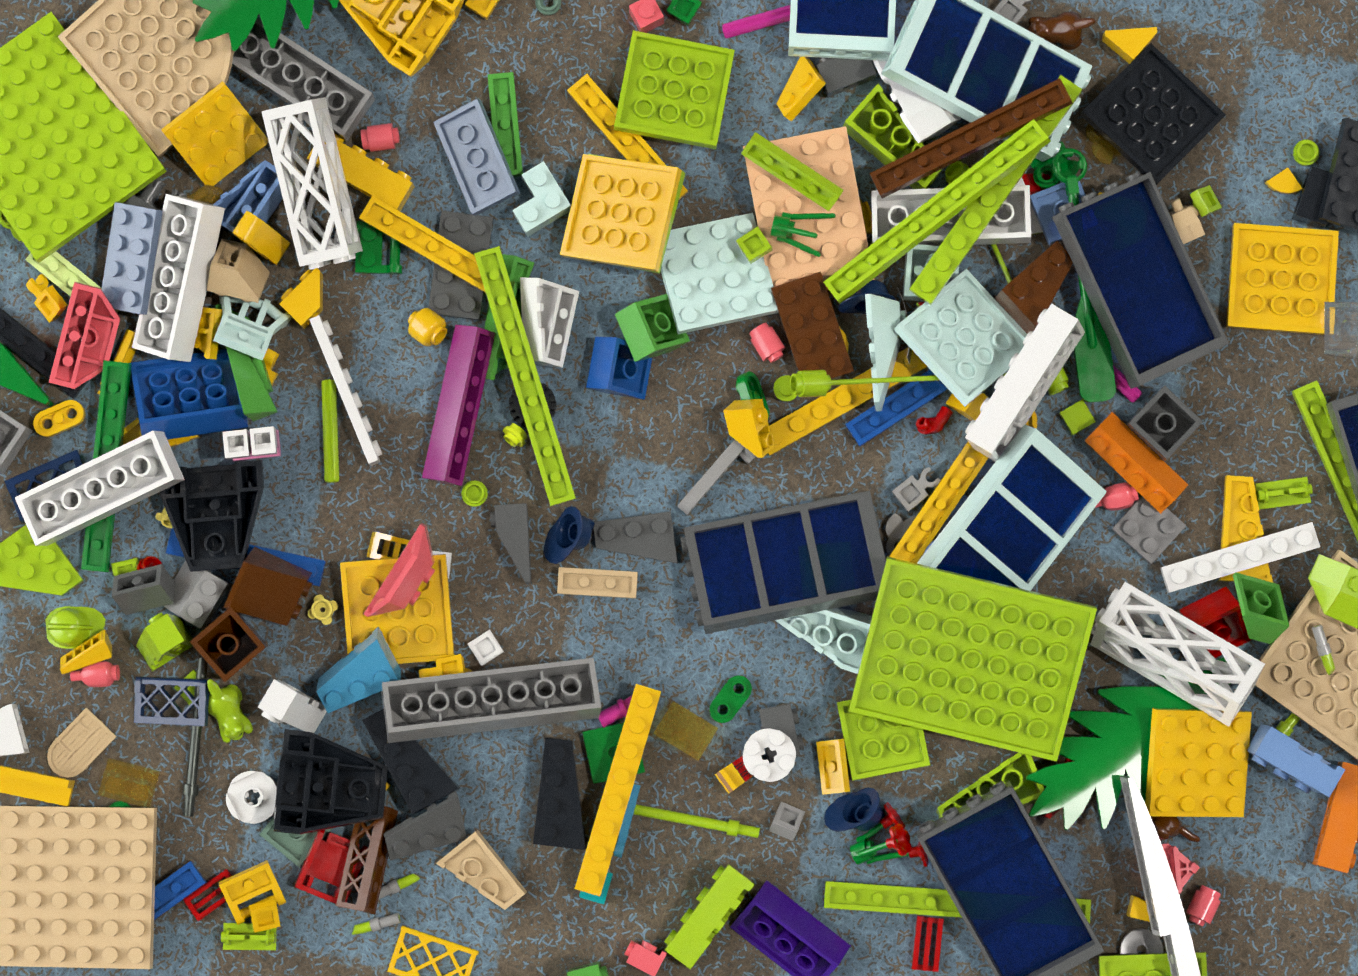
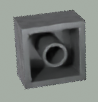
M1164 385L1126 425L1163 461H1166L1203 421Z

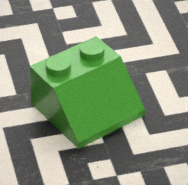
M1235 572L1233 579L1249 639L1272 644L1289 627L1279 584Z

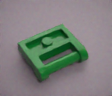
M357 221V229L363 251L356 253L355 273L401 275V243L390 237V264L382 265L383 233L364 221Z

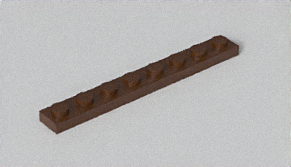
M1059 78L871 172V178L883 199L1019 131L1031 120L1034 119L1037 122L1073 104Z

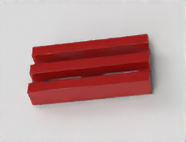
M225 869L183 899L197 921L202 920L227 902L225 897H222L203 912L199 913L197 909L222 892L220 887L195 905L191 901L224 877L226 879L231 877L232 875L228 869Z
M917 916L911 969L938 972L943 918ZM922 922H927L922 965L918 964ZM937 923L933 966L928 963L932 925Z

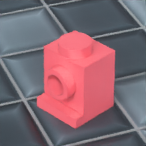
M631 940L624 955L628 956L626 963L651 976H655L667 952L662 950L658 954L656 952L657 947L643 940L642 944Z

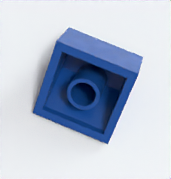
M595 337L586 388L602 393L645 400L652 358L635 362L626 340L617 337Z

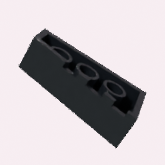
M384 708L362 720L412 814L461 789L418 740L388 743Z
M545 738L533 844L581 850L587 849L573 741Z

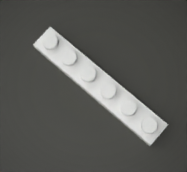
M319 315L309 320L368 464L370 466L380 463L378 456L382 455L381 448L377 440H371L368 433L373 429L368 417H362L359 408L363 405L358 393H352L349 384L353 381L348 369H342L339 360L343 356L338 344L332 345L329 337L333 335L328 320L323 321Z
M1313 522L1164 566L1160 570L1167 592L1170 593L1319 548L1320 544Z

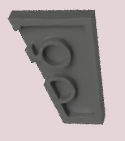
M671 511L594 522L593 529L596 549L678 564Z

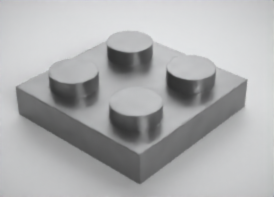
M1141 496L1111 530L1151 565L1186 525L1167 508L1160 514Z

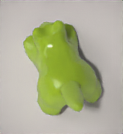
M209 679L207 681L210 691L208 713L216 718L223 742L229 743L231 739L239 740L243 737L244 732L247 734L252 733V724L240 708V701L242 700L240 689L233 684L220 688L215 681Z

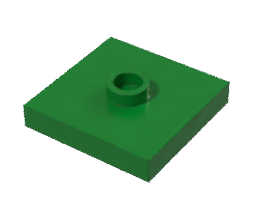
M624 723L582 732L593 784L607 781ZM642 758L637 774L645 772Z

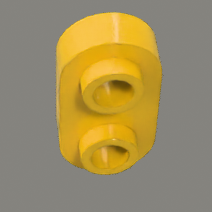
M75 400L64 401L39 412L33 421L34 429L43 437H53L80 425L85 419V409L82 404ZM75 409L77 415L75 418L70 419L68 412ZM46 420H51L53 423L50 429H45L44 427Z

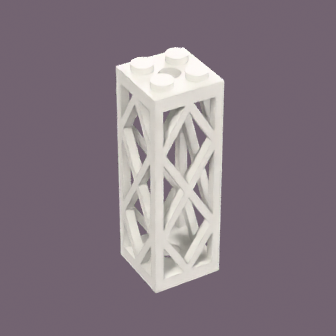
M326 97L261 111L299 266L308 265L310 270L331 264L332 259L333 263L337 264L356 258L355 253L363 250ZM304 121L312 128L313 134L303 125ZM292 123L295 128L290 140L289 130ZM300 132L314 146L309 164L295 151ZM319 156L320 165L316 173L314 169ZM296 162L306 171L305 176L297 169ZM311 179L315 181L314 185L311 184ZM320 187L328 194L329 201L319 192ZM309 191L311 195L308 205L306 206L305 199L307 192ZM316 200L330 213L325 230L311 217ZM334 224H335V226H336V232H335L334 239H332V238H331V234H332L333 227H334ZM312 228L323 238L322 243L314 237Z
M1125 582L1120 590L1115 588L1108 599L1109 604L1106 609L1102 608L1095 619L1096 623L1091 630V634L1094 636L1090 645L1223 724L1230 726L1255 687L1265 663ZM1147 614H1159L1166 627L1157 625ZM1122 619L1126 626L1119 625ZM1141 635H1151L1152 638H1143ZM1128 646L1137 648L1147 659L1134 658ZM1167 647L1181 650L1187 661H1177L1174 659ZM1207 649L1220 650L1227 662L1216 660ZM1202 670H1211L1213 674H1204ZM1188 682L1198 684L1207 694H1195ZM1228 683L1239 684L1234 693Z

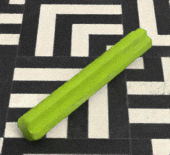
M329 379L321 382L324 480L327 483L339 482L337 394L335 381Z

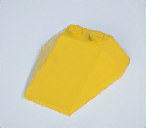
M339 0V2L389 64L412 77L429 62L457 20L464 0Z

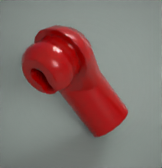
M942 406L935 417L918 418L916 421L917 430L925 435L941 432L953 411Z

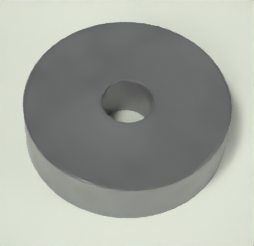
M1140 928L1128 932L1120 944V955L1138 954L1137 947L1140 945L1146 947L1145 954L1163 953V945L1157 935H1153L1152 931Z

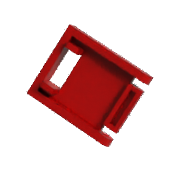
M320 830L315 836L294 886L336 904L351 840L332 832L328 833L326 840H322L325 830ZM363 846L361 852L369 847ZM361 860L353 865L352 873L355 878H357L363 865ZM314 877L337 886L333 896L311 887ZM352 889L347 892L345 902H347Z

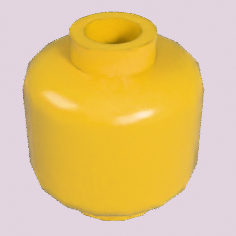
M423 308L419 311L416 310L408 319L409 335L424 346L429 347L440 344L447 334L445 319L432 309Z

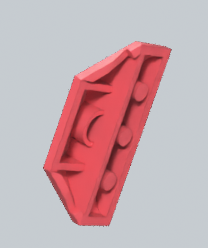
M74 282L49 383L75 389L102 372L103 360H110L120 317L101 288Z
M421 523L365 610V616L370 617L405 609L408 603L413 606L421 594L417 589L422 581L428 583L435 572L431 568L435 561L425 524Z

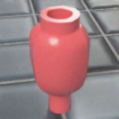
M1126 482L1111 485L1105 488L1107 492L1095 508L1103 506V508L1110 511L1129 508L1133 506L1134 501L1139 500L1138 493Z
M101 661L83 667L81 670L70 672L71 681H82L89 687H108L114 681H119L120 668L118 665H113L108 661Z

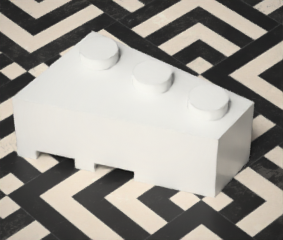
M275 679L258 708L263 710L262 716L268 720L281 724L285 722L303 731L312 733L316 731L327 712L321 702L288 683Z

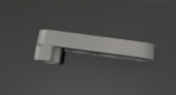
M734 439L677 507L688 515L711 489L710 487L714 486L738 457L742 458L747 464H750L756 456Z

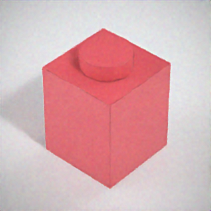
M639 0L629 5V13L639 32L647 33L664 24V16L656 0Z

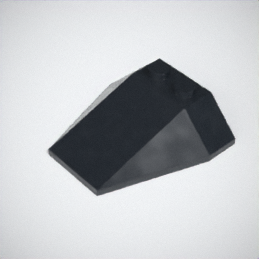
M263 460L235 462L232 465L198 468L179 467L185 480L161 491L160 497L190 572L241 568L246 559L264 489Z
M285 729L278 771L273 831L305 834L382 819L387 782V766L312 732Z

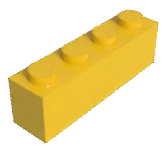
M335 134L346 184L370 198L373 195L401 212L415 188L414 184L410 181L412 177L400 170L397 173L389 170V164L377 157L373 161L365 156L366 151L356 145L350 148L343 144V138ZM311 150L310 154H309L308 157H307L308 162H309V160H310V157H311V154H312V150ZM319 156L315 167L319 168L320 165Z

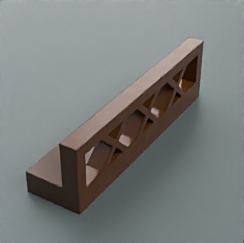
M384 806L382 819H376L369 826L365 822L354 824L336 902L337 907L375 915L388 859L383 833L395 827L398 810ZM367 834L370 840L369 848L361 852L358 847L359 839ZM361 860L364 871L362 875L355 878L352 873L353 865ZM355 887L358 892L356 904L346 903L347 892Z

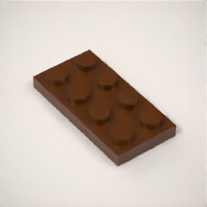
M821 271L771 288L798 371L825 370L831 379L853 372L854 370L826 285L823 283L824 279Z

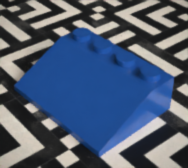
M227 349L218 350L216 360L206 359L204 353L201 352L192 354L191 362L169 360L166 358L132 362L131 375L141 436L151 431H161L165 433L168 440L248 427L247 416L242 409Z

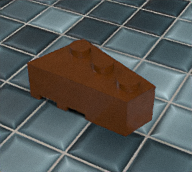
M1056 241L1007 284L994 298L1027 334L1035 330L1039 324L1037 322L1039 315L1044 309L1048 310L1073 262L1068 252Z

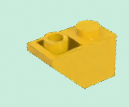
M315 268L313 271L311 269L307 270L299 279L301 283L295 289L289 288L281 296L283 301L280 303V306L304 329L311 323L309 319L318 316L323 311V274L318 268Z
M762 399L734 400L723 410L729 435L755 456L763 458L774 447V437L768 425V412L764 408Z

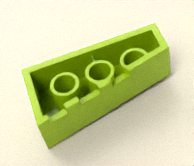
M1018 752L1001 763L988 774H985L969 787L937 807L936 812L939 819L943 817L942 814L953 807L958 809L966 805V801L977 794L982 796L990 792V788L1001 781L1004 783L1011 782L1024 807L1035 803L1043 792L1044 786L1026 779L1027 775L1037 771L1032 756ZM1008 795L945 829V835H950L1017 810V807L1011 796Z
M729 863L726 867L720 865L712 876L715 880L710 889L706 886L702 889L696 898L699 904L694 910L688 908L680 919L684 924L677 932L673 929L664 941L667 944L665 951L689 969L693 967L713 940L712 938L724 926L729 915L740 905L747 891H750L755 885L753 881Z

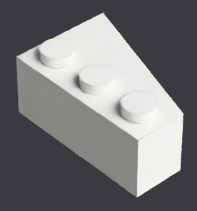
M520 277L522 322L534 362L541 366L563 368L579 291L540 278Z

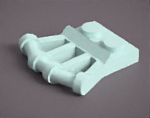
M219 295L222 319L213 341L263 361L272 336L281 328L286 327L292 316L287 312L282 313L268 299H264V301L260 299L256 303L245 302L231 296ZM231 302L242 303L238 315L232 313ZM249 306L260 310L256 322L244 318ZM266 313L276 320L269 327L262 325Z

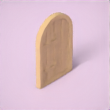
M86 707L55 738L49 747L47 754L48 765L59 776L67 778L77 776L86 770L117 736Z

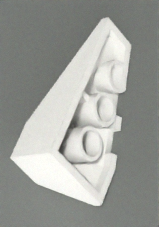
M872 60L881 79L891 86L892 93L890 96L893 102H898L904 112L900 116L918 143L940 136L961 119L950 111L881 75L887 61ZM907 67L905 68V70H906L907 72H909V73H911V74H913V75L919 77V76L916 75L914 72H912L909 68H907Z

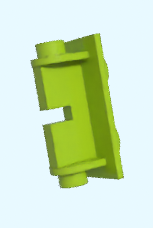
M1307 477L1255 484L1259 510L1311 503L1310 494L1313 493L1312 485L1308 484Z
M237 923L223 924V932H221L223 950H276L277 928L254 933L252 923H241L239 925Z

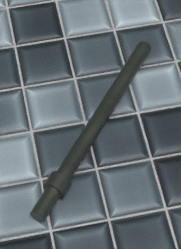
M198 657L196 679H207L208 663L203 657ZM195 686L194 698L196 699L199 696V686ZM196 706L193 707L192 718H198ZM191 726L186 783H183L182 794L185 795L183 816L194 815L195 796H198L199 791L197 774L202 726Z

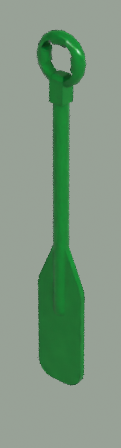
M1065 148L1055 154L1052 160V171L1059 181L1065 183L1069 203L1073 202L1074 206L1079 204L1078 182L1084 178L1087 172V162L1080 151L1073 148ZM1061 155L1064 158L1072 157L1073 155L1079 158L1077 163L1078 169L1081 172L1078 177L1076 175H1067L1065 178L1059 173L1062 170L1061 163L1058 162ZM1080 214L1071 218V225L1086 258ZM1078 275L1081 297L1075 318L1080 321L1085 331L1074 349L1079 393L1086 402L1107 401L1114 397L1116 393L1111 345Z

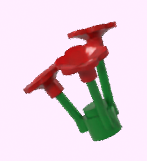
M888 802L883 805L887 815L880 820L881 823L866 834L857 837V843L850 845L851 855L858 865L864 862L869 865L876 861L906 856L910 858L920 857L924 867L929 865L928 856L922 845L918 842L916 847L911 846L910 835L907 830H904L906 827L904 822ZM892 824H895L889 829L891 838L886 839L884 843L875 845L872 840H867L881 829H887ZM885 848L897 850L894 853L877 855V851Z

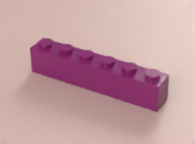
M455 325L422 478L457 486H462L494 342V332L475 326Z

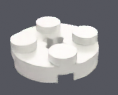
M770 728L759 730L750 736L744 746V765L747 771L758 780L767 782L778 781L787 776L794 767L796 758L795 746L792 740L780 730ZM767 747L771 751L776 750L777 752L772 763H769L768 759L763 760L761 756L765 754L764 749Z
M247 771L237 775L230 783L228 793L226 794V804L230 813L244 823L257 824L268 820L274 814L277 784L264 772ZM250 790L260 794L256 805L253 802L246 801V798L249 797L248 791Z

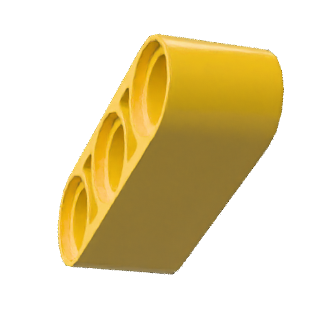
M249 211L244 213L232 232L265 259H269L275 265L278 264L291 244L263 220Z

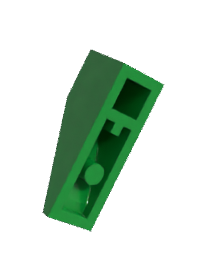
M0 342V386L51 407L54 404L10 350Z

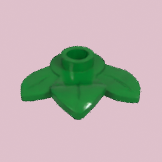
M1059 142L1061 143L1060 150L1065 149L1064 143ZM1062 155L1059 157L1058 162L1061 163L1062 169L1059 173L1066 178L1067 175H1076L1078 173V161L1067 160ZM1054 157L1043 162L1035 158L1030 165L1034 170L1033 178L1035 183L1043 189L1050 188L1061 182L1054 176L1052 171V160ZM1048 173L1051 179L1044 180L1042 175Z

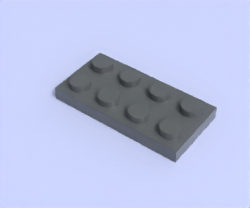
M441 211L438 234L474 255V253L490 249L494 218ZM434 263L428 308L440 316L480 321L484 292Z

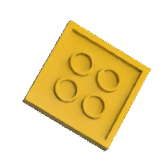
M223 81L161 129L208 189L212 188L269 143L266 135Z

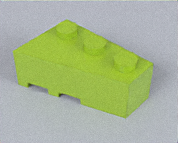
M161 612L149 620L150 625L144 628L136 644L153 672L191 648L193 645L190 641L193 637L180 617L168 613L163 615Z

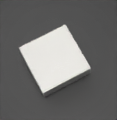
M491 630L486 631L468 643L481 666L504 652Z

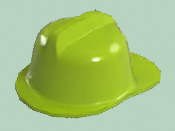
M64 606L56 608L45 619L47 639L55 647L74 649L104 630L106 619L102 613L90 607Z

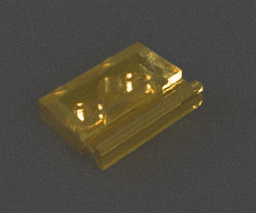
M673 701L653 734L699 761L718 728Z
M108 758L98 795L151 808L160 771Z

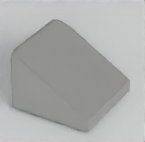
M780 802L769 831L793 841L805 811Z

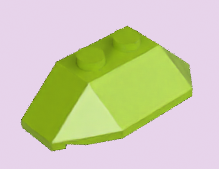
M1318 554L1308 580L1313 587L1323 613L1358 629V569Z

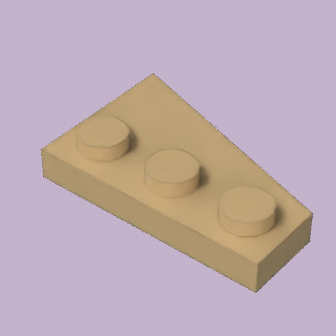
M478 830L436 863L443 869L446 868L455 874L462 882L465 881L476 888L480 894L504 910L527 893Z

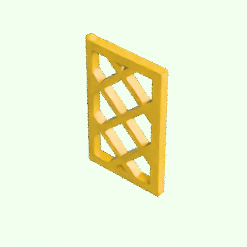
M401 926V932L387 972L399 976H420L418 970L432 964L437 976H442L436 961L450 955L456 970L444 976H452L456 973H459L460 976H470L479 951ZM409 933L418 936L421 943L407 950L403 942L405 934ZM433 941L445 945L447 952L433 958L427 944ZM423 946L430 961L416 967L409 953ZM458 950L471 954L469 962L461 967L453 954ZM406 955L412 968L408 972L394 968L397 959Z

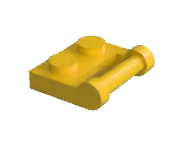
M268 860L218 882L237 925L245 922L244 919L251 916L249 906L239 909L238 904L271 889L273 895L253 904L275 899L276 904L279 906L287 903Z

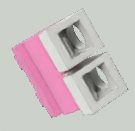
M274 426L250 429V432L247 429L222 432L226 459H233L235 462L281 456L279 430H276Z

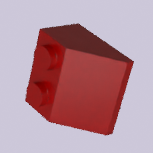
M1226 586L1179 609L1181 615L1236 647L1251 641L1242 617L1240 604ZM1207 649L1214 658L1222 655L1220 650Z

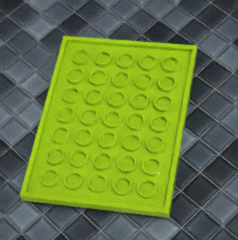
M52 12L0 48V210L38 263L114 210L115 202L124 203L167 172L124 111H119L58 38L65 29Z
M887 557L849 712L1057 762L1097 607Z

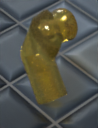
M204 185L186 198L216 203L221 199L220 196L224 191L216 186Z

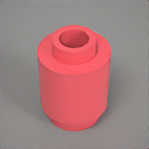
M392 123L367 126V129H362L361 140L363 150L375 152L395 149V143H400L398 127L393 128Z
M767 322L759 325L749 333L752 338L750 341L763 362L769 360L770 363H773L784 355L782 351L785 349V346L774 328L769 327Z
M1201 885L1200 890H1196L1186 911L1190 915L1189 921L1202 927L1205 923L1211 924L1221 901L1219 898L1221 894Z

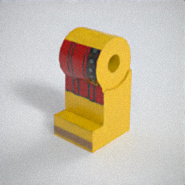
M743 756L714 774L728 794L753 776L747 771L743 762Z

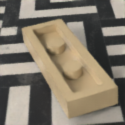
M559 567L557 594L636 599L638 572Z

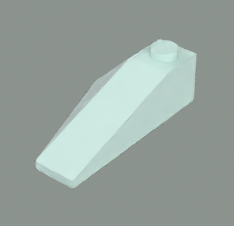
M865 294L867 328H869V337L872 340L869 344L871 363H873V367H871L872 378L891 377L902 338L894 331V328L907 317L906 310L901 311L899 301L873 294ZM872 383L876 411H882L889 383Z
M782 595L778 605L804 599ZM838 607L775 620L798 638H803L813 645L814 649L820 654L824 653L835 661L834 664L841 669L858 674L872 618L871 615Z

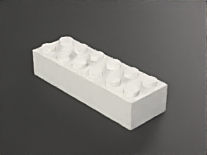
M1030 185L1014 187L974 245L1031 243ZM944 188L899 190L883 199L878 190L871 191L873 243ZM966 208L919 244L940 246Z
M166 194L162 209L163 213L147 315L139 314L132 348L169 360L191 362L207 292L210 265L215 256L225 208L186 197Z
M1053 304L1050 305L1048 310L1044 309L1037 320L1039 324L1034 331H1030L1026 335L1021 352L1014 354L1009 362L1010 369L1005 376L999 377L994 386L995 392L991 398L984 400L977 420H972L965 431L967 434L965 438L972 448L994 462L997 461L1024 424L1026 425L1085 333L1077 318Z
M151 431L15 497L35 546H48L185 479L165 433Z

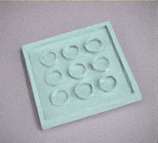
M753 213L671 230L661 266V274L678 334L779 312L771 290L773 283L768 266L765 265L764 256L750 264L736 243L737 239L757 227Z
M967 269L944 286L932 305L925 302L894 328V331L964 407L1010 369L1009 362L1014 354L1021 352L1024 347L1023 341L1027 335Z

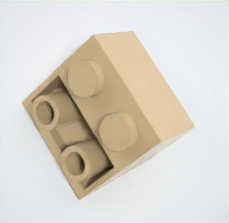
M222 238L210 265L207 291L214 292L220 296L239 298L245 302L258 303L270 272L247 244Z

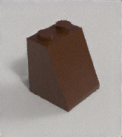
M254 547L240 568L224 608L229 609L232 607L236 612L287 626L291 619L297 620L303 606L299 602L302 596L307 597L313 585L312 582H309L312 573Z
M232 607L227 609L190 641L224 682L268 646L255 629Z

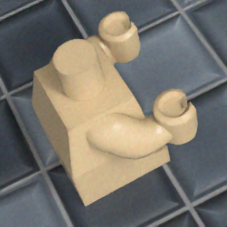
M1180 198L1172 200L1170 204L1173 211L1169 212L1183 244L1204 236L1203 227L1197 217L1199 211L1193 205L1183 206Z

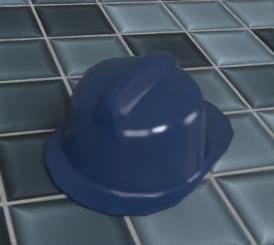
M871 280L854 293L852 297L843 301L838 306V310L842 313L866 314L865 294H873L895 301L896 299L889 295L883 282Z
M570 506L566 508L547 534L544 544L545 558L550 563L558 564L563 562L573 550H580L586 547L591 539L592 529L595 525L594 521L581 515L576 507Z
M868 787L836 799L825 811L824 820L826 826L836 832L853 828L860 831H868L874 828L881 818L885 817V811L880 805L879 793L875 789Z

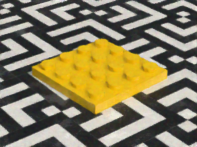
M583 154L560 255L565 258L659 272L682 170L678 167Z
M1234 223L1232 228L1226 328L1331 336L1333 334L1339 231Z
M446 554L433 555L435 562L431 568L435 572L428 583L422 581L417 589L421 594L413 606L408 603L405 609L370 617L365 616L364 612L398 558L340 562L348 654L354 650L357 644L362 643L368 638L372 631L379 626L398 664L436 661L435 659L454 656Z
M1152 709L1145 800L1150 816L1244 817L1249 755L1247 749L1250 742L1252 712L1239 710L1230 726H1227L1198 709Z

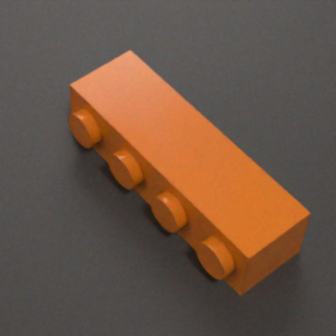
M1113 412L1084 440L1160 514L1188 486L1169 465Z
M1338 762L1337 766L1344 768L1345 771L1329 797L1312 864L1348 873L1349 869H1353L1355 865L1356 854L1353 852L1355 844L1358 843V766L1347 762Z

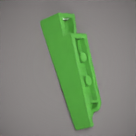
M502 254L522 319L520 277L529 278L534 262L514 255ZM488 302L484 329L494 332L495 337L486 379L494 380L497 373L509 368Z
M221 304L215 305L216 309H222ZM226 346L244 414L254 422L277 413V408L269 395L270 392H273L264 359L263 361Z

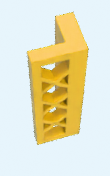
M0 765V793L70 806L75 780Z

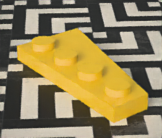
M1225 476L1221 549L1251 541L1264 535L1258 512L1259 506L1253 477ZM1268 563L1237 572L1273 583ZM1233 574L1220 577L1219 581L1234 582Z

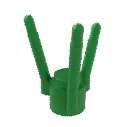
M783 212L782 216L775 215L771 236H776L777 241L786 242L809 254L820 257V252L789 238L793 234L817 238L818 235L794 228L795 222L790 220L832 219L836 217V214H791Z

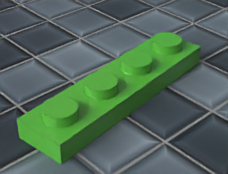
M514 73L487 74L493 130L513 177L522 176L523 168Z

